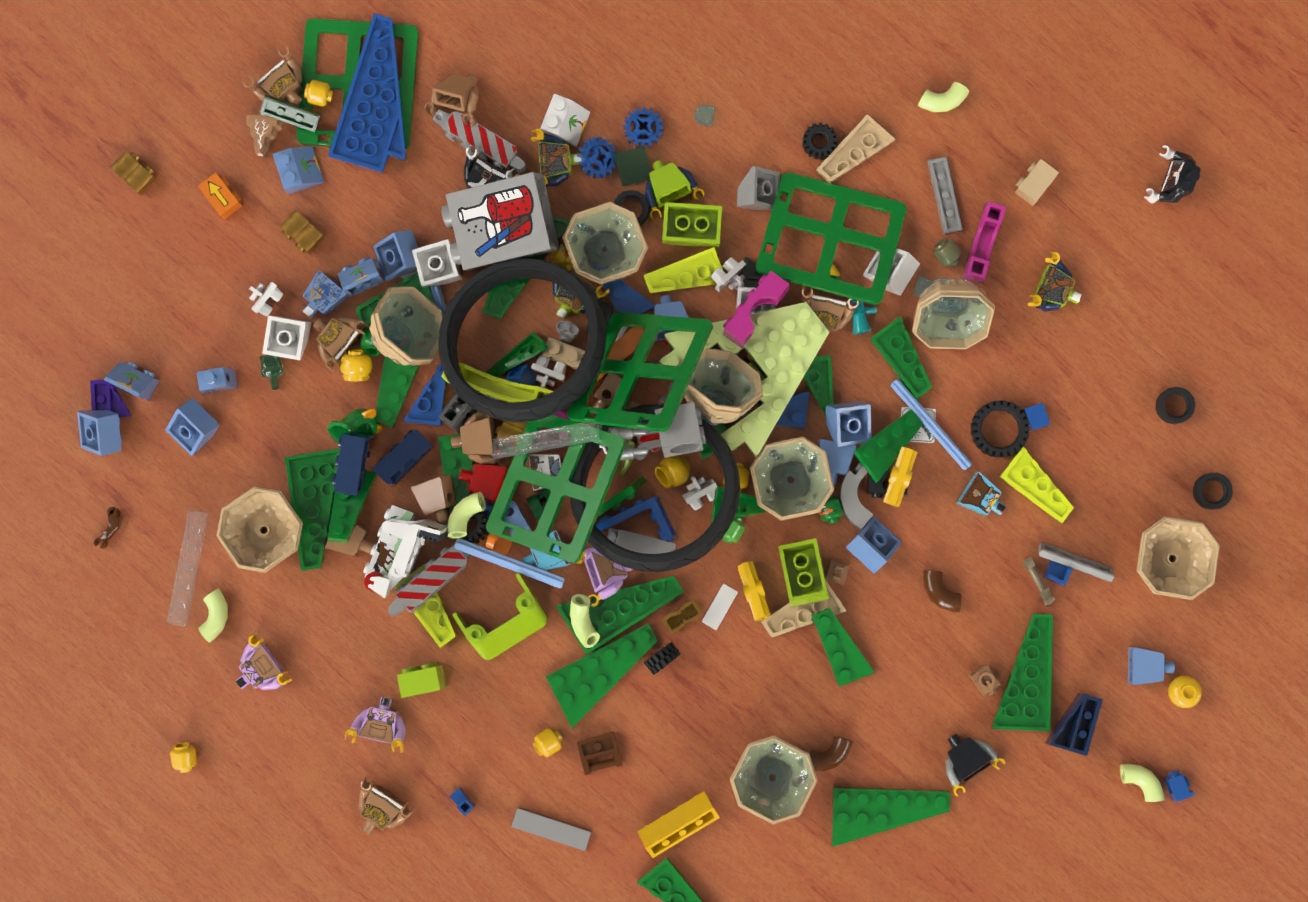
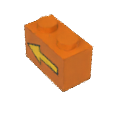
M214 173L198 185V187L218 214L225 220L242 207V204L239 202L241 197L235 190L231 191L229 189L230 183L224 175L220 177L217 173Z

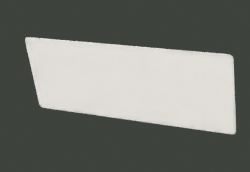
M723 584L702 622L717 630L738 592Z

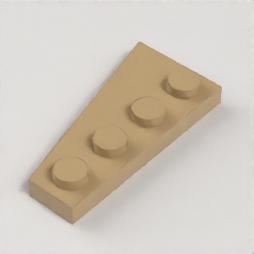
M867 114L816 171L831 183L894 142L895 138Z
M826 581L829 594L828 600L791 607L789 602L771 614V617L762 620L761 623L771 638L814 623L811 614L830 608L833 614L837 615L846 612V609Z

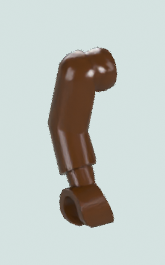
M110 507L107 510L108 527L103 532L104 534L94 540L95 546L103 540V544L100 546L102 549L107 547V540L111 539L120 528V511L115 507Z

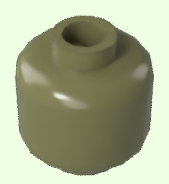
M944 238L934 246L933 254L944 267L949 265L953 267L961 261L962 250L953 239Z

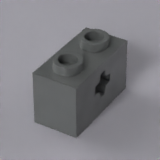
M455 394L438 417L448 427L460 434V427L464 426L465 421L477 413L478 410L470 407Z

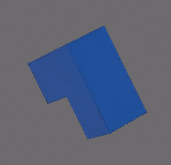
M460 787L450 796L464 816L476 805Z

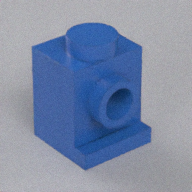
M1179 770L1171 771L1167 777L1163 778L1173 801L1178 802L1195 795L1194 791L1188 789L1190 783L1187 777L1183 776Z

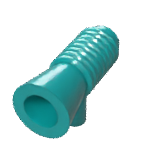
M851 298V302L856 303L858 301L856 299ZM859 302L852 315L853 335L872 331L865 315L877 313L876 306L864 307V302Z

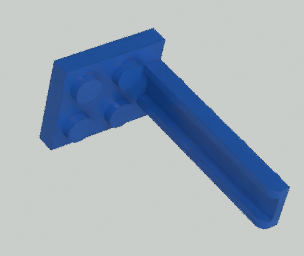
M659 496L652 497L647 501L645 498L634 502V507L630 509L627 506L617 510V515L611 517L609 514L600 518V523L596 524V527L603 531L651 508L650 515L654 523L658 522L660 526L658 532L661 539H666L667 542L678 538Z

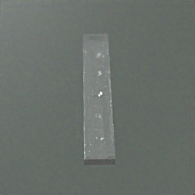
M585 422L493 439L491 456L494 459L598 441L601 440L602 425Z
M194 510L188 511L166 624L187 627L209 513Z

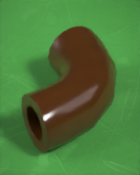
M923 570L924 589L930 600L941 609L959 613L962 601L961 594L950 592L945 588L942 581L943 572Z
M834 736L833 743L828 750L823 752L810 751L809 754L814 770L827 771L839 766L847 758L853 741Z

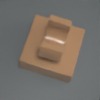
M830 561L825 579L844 585L849 566Z

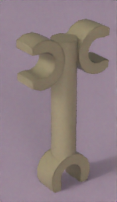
M1032 557L1025 559L1023 564L1039 589V597L1043 599L1044 606L1052 604L1055 598L1052 597L1050 588H1046L1035 568Z

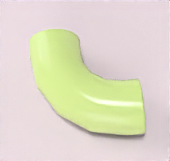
M954 82L949 90L944 93L937 94L927 89L918 106L934 113L947 112L958 107L969 94V90L957 82Z
M481 492L463 498L453 508L448 519V537L462 538L467 535L469 519L474 514L486 509L485 499Z
M216 589L203 599L209 609V615L207 620L198 629L209 643L223 631L228 619V605L220 589Z
M576 594L571 598V624L582 645L586 648H591L599 641L600 635L594 629L590 620V599L585 595Z
M1136 764L1120 765V775L1123 784L1133 783L1140 786L1144 793L1145 802L1165 800L1161 783L1152 771Z

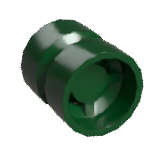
M548 489L542 490L540 495L534 494L526 498L537 521L540 520L546 506L543 502L548 501L551 492Z

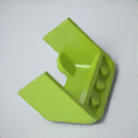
M521 573L515 575L525 590L516 599V607L520 614L488 634L481 625L474 624L468 627L459 612L452 614L467 640L483 659L490 660L543 628L547 623L546 613Z

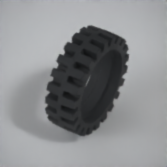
M1005 400L993 401L982 406L974 415L970 431L973 437L972 440L976 447L988 456L996 458L1007 457L1015 454L1025 445L1029 436L1028 432L1030 431V427H1028L1029 421L1025 417L1026 414L1014 403ZM997 410L1006 411L1011 414L1018 425V436L1015 441L1003 448L994 447L987 443L981 431L982 422L985 417Z

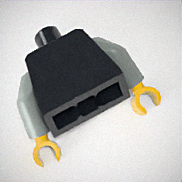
M957 734L952 735L947 740L952 749L947 752L946 774L956 796H958L956 793L958 788H962L965 793V788L962 784L992 765L994 768L1000 769L997 767L999 760L1005 764V760L998 757L995 750L986 742L978 739L973 740L970 737L962 742Z

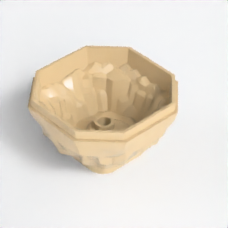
M254 486L221 509L216 536L238 568L266 573L298 550L303 523L281 491ZM263 527H267L268 531L266 534L262 533Z
M1164 516L1142 532L1136 571L1153 594L1193 600L1215 583L1220 545L1204 523ZM1170 555L1173 556V562L1169 560Z

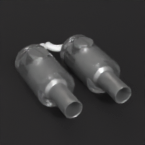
M608 428L609 433L621 436L625 441L633 440V436L646 435V429ZM599 445L600 448H602L604 450V453L607 455L606 447ZM626 445L620 460L634 459L635 455L648 454L647 447L634 448L633 445Z

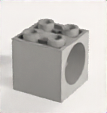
M694 402L681 404L671 427L667 431L659 432L665 458L703 450L702 444H706L703 426L699 427V425H702L700 409L695 408ZM663 408L656 409L655 414H660Z

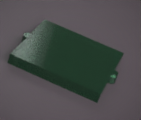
M645 146L635 149L628 148L627 151L614 154L622 186L634 183L639 184V182L650 179L649 173L651 170Z

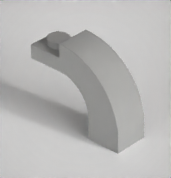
M860 462L854 469L856 474L854 475L851 471H848L843 477L839 489V499L844 515L859 530L873 516L860 503L857 496L858 485L867 474V470Z
M609 528L607 538L615 544L639 553L660 554L674 551L676 548L675 543L614 528Z

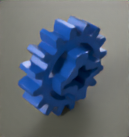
M645 107L642 108V111L635 108V114L629 112L630 119H624L627 125H623V130H628L624 133V136L629 137L628 143L634 141L635 148L639 144L642 149L647 144L649 148H652V142L658 144L657 137L662 138L663 136L659 132L664 131V126L660 125L663 123V119H657L659 113L652 114V108L649 111H646ZM632 122L634 123V126L636 127V128L633 130V133L631 132ZM654 123L656 124V131H655V133H654L653 130L651 129V127L654 125ZM641 125H642L643 127L647 126V130H645V129L640 130V126H641Z
M593 137L589 141H584L585 147H579L582 154L577 155V157L581 158L578 165H583L581 171H588L587 176L593 175V179H598L599 176L600 178H605L606 174L611 175V169H616L614 162L618 161L617 158H614V155L618 152L612 150L615 145H608L609 140H603L602 137H597L596 139Z

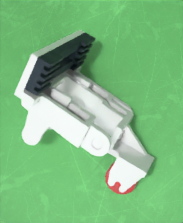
M392 518L383 522L382 530L402 539L388 574L374 571L365 577L364 585L367 590L376 592L383 598L389 596L390 590L403 577L406 578L411 574L425 539L436 540L438 543L442 537H448L447 523H439L437 520L429 518L417 521Z

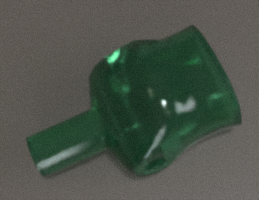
M273 355L260 356L262 377L270 378L272 390L279 389L277 377L284 373L280 357Z

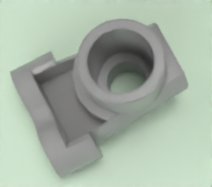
M559 321L556 325V330L560 336L559 341L563 343H572L579 334L578 326L572 322Z

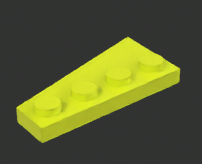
M713 247L645 274L643 277L650 293L717 284L711 276L718 268L722 269V266Z
M1024 446L1017 452L1000 475L1002 480L1060 523L1064 522L1074 508L1061 491L1051 482L1048 475L1042 471L1038 463L1029 455Z
M423 564L417 570L412 572L409 576H407L398 584H396L394 588L397 589L402 584L407 585L409 582L412 581L410 578L417 571L422 572L426 569V564ZM438 593L434 594L413 612L439 648H442L456 637Z

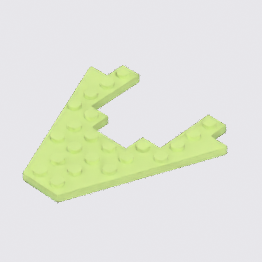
M806 302L750 314L751 322L755 327L754 334L743 348L723 335V325L727 320L712 323L713 329L704 349H711L718 344L722 350L737 354L745 348L767 377L761 381L763 397L760 400L763 404L721 434L731 451L745 443L755 457L758 456L827 338L829 331ZM674 331L666 333L664 337L674 350L659 362L663 365L680 366L696 332Z

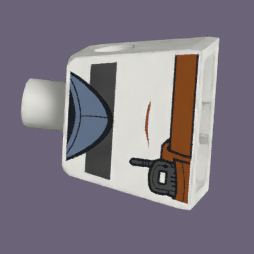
M529 455L530 469L554 477L558 475L562 466L560 455ZM533 485V491H534V492L545 489V488H542V487Z

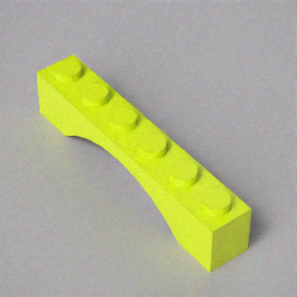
M459 362L466 382L476 391L506 402H525L541 398L553 392L538 386L504 380ZM443 371V374H442L441 377H442L448 384H450V383L448 382V380H447L445 374H444V371Z

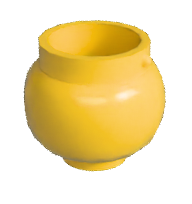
M348 350V354L343 355L340 360V370L344 374L342 377L345 381H367L370 378L368 374L372 371L370 356L364 354V350Z
M666 457L655 468V475L664 488L679 487L688 480L690 465L683 457Z
M1179 676L1170 683L1168 695L1176 706L1191 708L1200 701L1202 688L1195 678Z

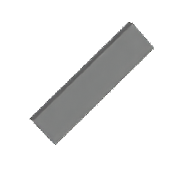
M947 156L928 160L927 163L943 235L962 231L963 228Z
M1040 542L1038 547L1039 556L1109 582L1113 581V568Z
M517 808L511 826L584 851L591 834L589 830L521 808Z

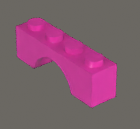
M992 202L985 204L962 278L978 283L985 279L990 263L991 250L1006 210L1005 206Z
M772 271L767 276L764 274L761 277L757 289H752L746 297L748 300L744 304L741 303L735 310V316L733 318L729 317L723 325V335L741 348L754 334L755 327L751 322V312L762 304L777 305L788 292L790 284Z

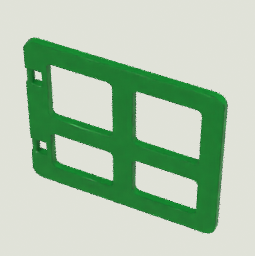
M309 19L306 22L302 61L303 81L301 83L303 90L300 93L302 101L299 106L313 111V105L307 102V98H304L307 83H310L312 80L329 83L330 89L343 91V110L359 61L362 37L367 36L371 22ZM393 24L394 37L404 39L402 72L399 86L407 150L410 146L418 30L414 25ZM321 33L348 36L345 74L343 76L316 74L318 38ZM297 127L296 138L302 145L331 147L336 131L316 130L312 132ZM319 135L329 136V141H319Z
M790 172L784 173L781 177L759 252L756 270L763 275H768L772 271L785 281L874 305L880 304L884 297L907 210L906 205L896 200ZM799 189L835 199L836 202L830 222L825 223L789 213L788 208L793 191ZM782 193L788 194L786 202L780 201ZM849 204H856L889 213L891 218L886 236L882 238L845 228L843 223ZM784 227L825 238L815 273L774 262L775 253ZM839 242L880 252V259L871 288L840 281L829 276ZM767 244L773 245L771 254L765 252Z
M626 312L613 314L606 327V348L601 367L590 387L570 405L567 412L568 418L575 422H591L633 429L641 428L658 432L667 431L671 427L713 329V324L708 319ZM622 327L645 328L631 360L607 359ZM660 330L696 332L680 366L645 363ZM601 373L624 375L608 409L585 407ZM639 377L675 380L660 414L624 411ZM590 413L597 414L595 418L588 417ZM645 419L649 420L648 424H642L641 420Z
M555 415L535 421H528L486 524L487 531L493 535L567 562L577 563L581 559L626 446L625 439L621 436ZM541 427L572 436V441L556 477L526 467V462ZM587 442L608 447L607 455L595 485L591 489L571 482ZM519 481L548 489L551 492L538 526L533 532L504 521L505 514ZM566 496L586 502L585 510L570 544H565L549 537L562 501ZM508 527L514 529L512 536L505 534ZM555 544L561 546L559 553L553 551Z

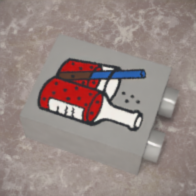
M531 172L445 194L448 204L443 205L441 208L442 217L447 228L453 227L456 242L450 244V252L455 265L462 264L463 270L476 271L499 262L529 258L560 250L543 174Z

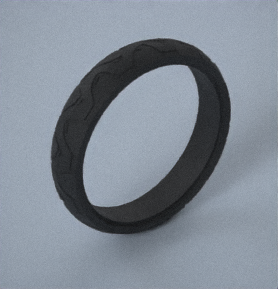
M518 258L499 262L472 276L461 286L449 302L439 330L440 361L444 374L455 393L470 407L479 410L480 413L510 422H528L543 419L573 404L584 394L595 379L601 367L606 348V327L603 312L597 298L586 283L581 281L573 272L559 264L535 258ZM519 279H541L558 284L571 292L581 302L588 318V344L584 357L575 373L561 387L550 394L525 402L495 400L471 387L461 372L457 357L459 331L471 307L484 294L506 282Z
M641 405L624 411L656 415L655 410L663 408L664 405ZM701 418L702 425H699V427L703 426L706 444L714 452L721 465L725 487L721 507L710 527L695 541L680 549L660 554H646L634 552L615 544L602 534L594 524L588 539L593 548L607 559L621 566L645 572H664L687 566L699 560L721 541L731 526L738 508L740 477L735 457L729 445L711 424ZM641 420L642 424H648L649 420ZM599 425L596 427V429L609 433L610 430L613 429H630L625 427H616L608 425ZM593 442L585 444L572 476V483L586 487L591 465L602 449L599 444ZM570 497L571 509L576 523L579 525L586 502Z

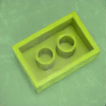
M665 202L662 244L719 248L722 206Z
M817 539L778 546L791 607L828 600L829 594Z
M437 662L421 665V669L418 666L401 670V674L397 675L401 698L438 691L447 687L443 664L438 665Z

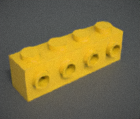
M703 791L637 832L651 857L654 858L720 817Z

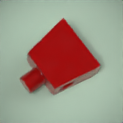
M473 464L471 471L461 468L458 480L468 482L467 491L473 494L481 492L484 499L495 503L501 490L507 467Z

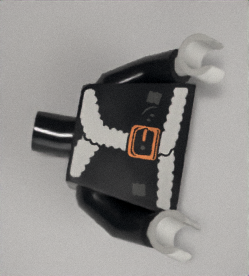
M472 145L466 149L464 181L468 189L513 177L512 171L514 169L505 173L478 156L475 158L480 151L478 147L475 153L471 152Z
M1164 145L1163 148L1167 150V153L1159 154L1167 160L1171 158L1173 160L1170 162L1160 194H1157L1151 188L1146 190L1151 196H1145L1144 198L1150 203H1155L1157 200L1160 202L1177 203L1183 197L1193 192L1196 182L1200 178L1201 168L1196 166V162L1191 155L1179 151L1174 152L1173 149Z

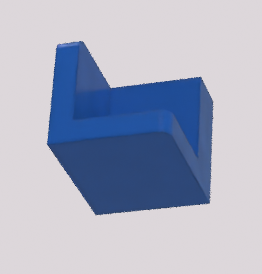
M528 364L515 366L510 369L505 377V380L530 386H536L538 382Z
M1043 403L1021 410L1026 414L1025 417L1029 421L1031 430L1050 425Z
M1051 560L1043 578L1059 586H1065L1073 568Z

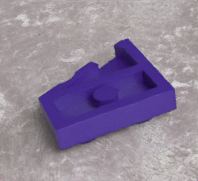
M105 380L90 381L92 410H109L117 413L119 418L131 417V413L115 385Z

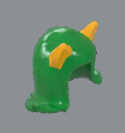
M359 408L351 411L341 421H331L328 424L327 430L330 436L336 442H339L340 436L344 433L349 432L352 434L354 431L376 434L382 431L383 427L376 423L375 409Z

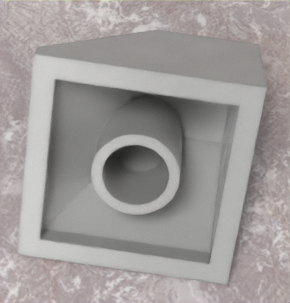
M752 166L738 187L737 207L749 210H772L780 184V173Z

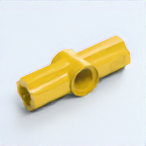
M901 447L896 464L893 466L888 479L889 485L883 500L884 503L896 507L900 506L905 488L910 483L911 471L918 452Z
M753 561L738 565L747 602L750 604L755 622L771 617L765 600L766 595L761 580L758 579Z

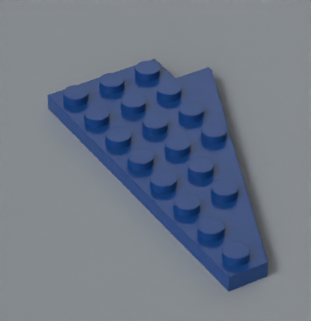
M374 13L328 157L383 174L389 156L406 161L407 156L392 18Z

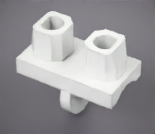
M730 257L723 265L728 273L726 274L721 268H718L711 276L717 283L715 289L719 292L728 283H730L728 287L731 290L734 288L738 290V287H744L743 280L745 277L742 274L738 275L741 273V269L746 266V263L743 260L738 263Z
M273 282L269 283L263 293L261 291L265 286L261 283L256 289L251 286L249 289L253 293L249 299L255 301L257 296H259L251 310L268 316L273 308L265 303L266 300L271 297L278 302L283 293Z
M540 355L536 364H532L531 369L545 375L544 377L537 375L536 380L542 382V388H546L547 385L552 387L555 385V381L549 378L565 382L567 366L557 362L554 370L547 369L550 359Z
M692 476L690 478L692 483L686 486L689 492L682 496L687 504H690L694 510H698L703 506L700 498L706 495L709 501H713L715 489L718 486L713 479L705 481L702 477L696 480Z

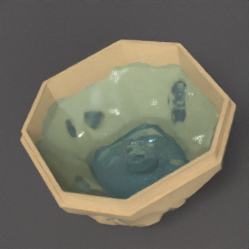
M612 202L575 213L562 237L576 274L598 284L615 281L637 272L648 250L635 213ZM602 248H605V249H607L608 251H607V252H603L601 249H602Z
M939 278L920 295L914 314L912 332L929 348L968 349L988 337L995 305L987 297L985 291L969 280Z
M389 287L371 316V325L369 327L371 343L381 354L397 364L401 363L402 365L412 366L430 364L439 352L438 340L443 318L442 310L415 287Z
M706 348L702 352L684 397L687 403L694 402L695 408L700 409L701 419H704L710 425L733 422L744 415L763 397L760 373L731 351Z
M804 437L765 444L750 467L758 506L781 521L820 513L834 491L826 451ZM789 476L794 478V482L791 484L787 482Z
M776 736L747 744L730 777L738 806L771 824H777L800 816L818 781L810 754ZM769 775H776V779L774 781H770Z

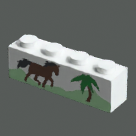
M392 505L391 508H387L384 519L386 521L392 518L414 521L416 514ZM380 527L377 534L380 537L378 543L374 544L371 549L370 555H373L372 559L366 563L363 573H366L365 577L374 571L381 574L389 573L402 539L384 532Z

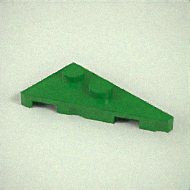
M531 332L485 373L497 377L546 350L548 346L536 333Z

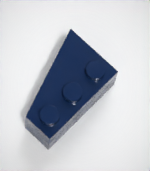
M416 429L414 431L410 430L403 437L404 440L400 444L397 443L390 450V453L372 468L389 486L395 487L434 447Z
M354 431L352 434L347 432L340 436L338 442L340 454L336 457L335 461L337 474L334 475L332 480L334 492L355 496L361 494L367 471L365 469L366 458H370L371 453L368 451L369 441L374 440V434Z
M1078 693L1045 743L1087 756L1103 699Z

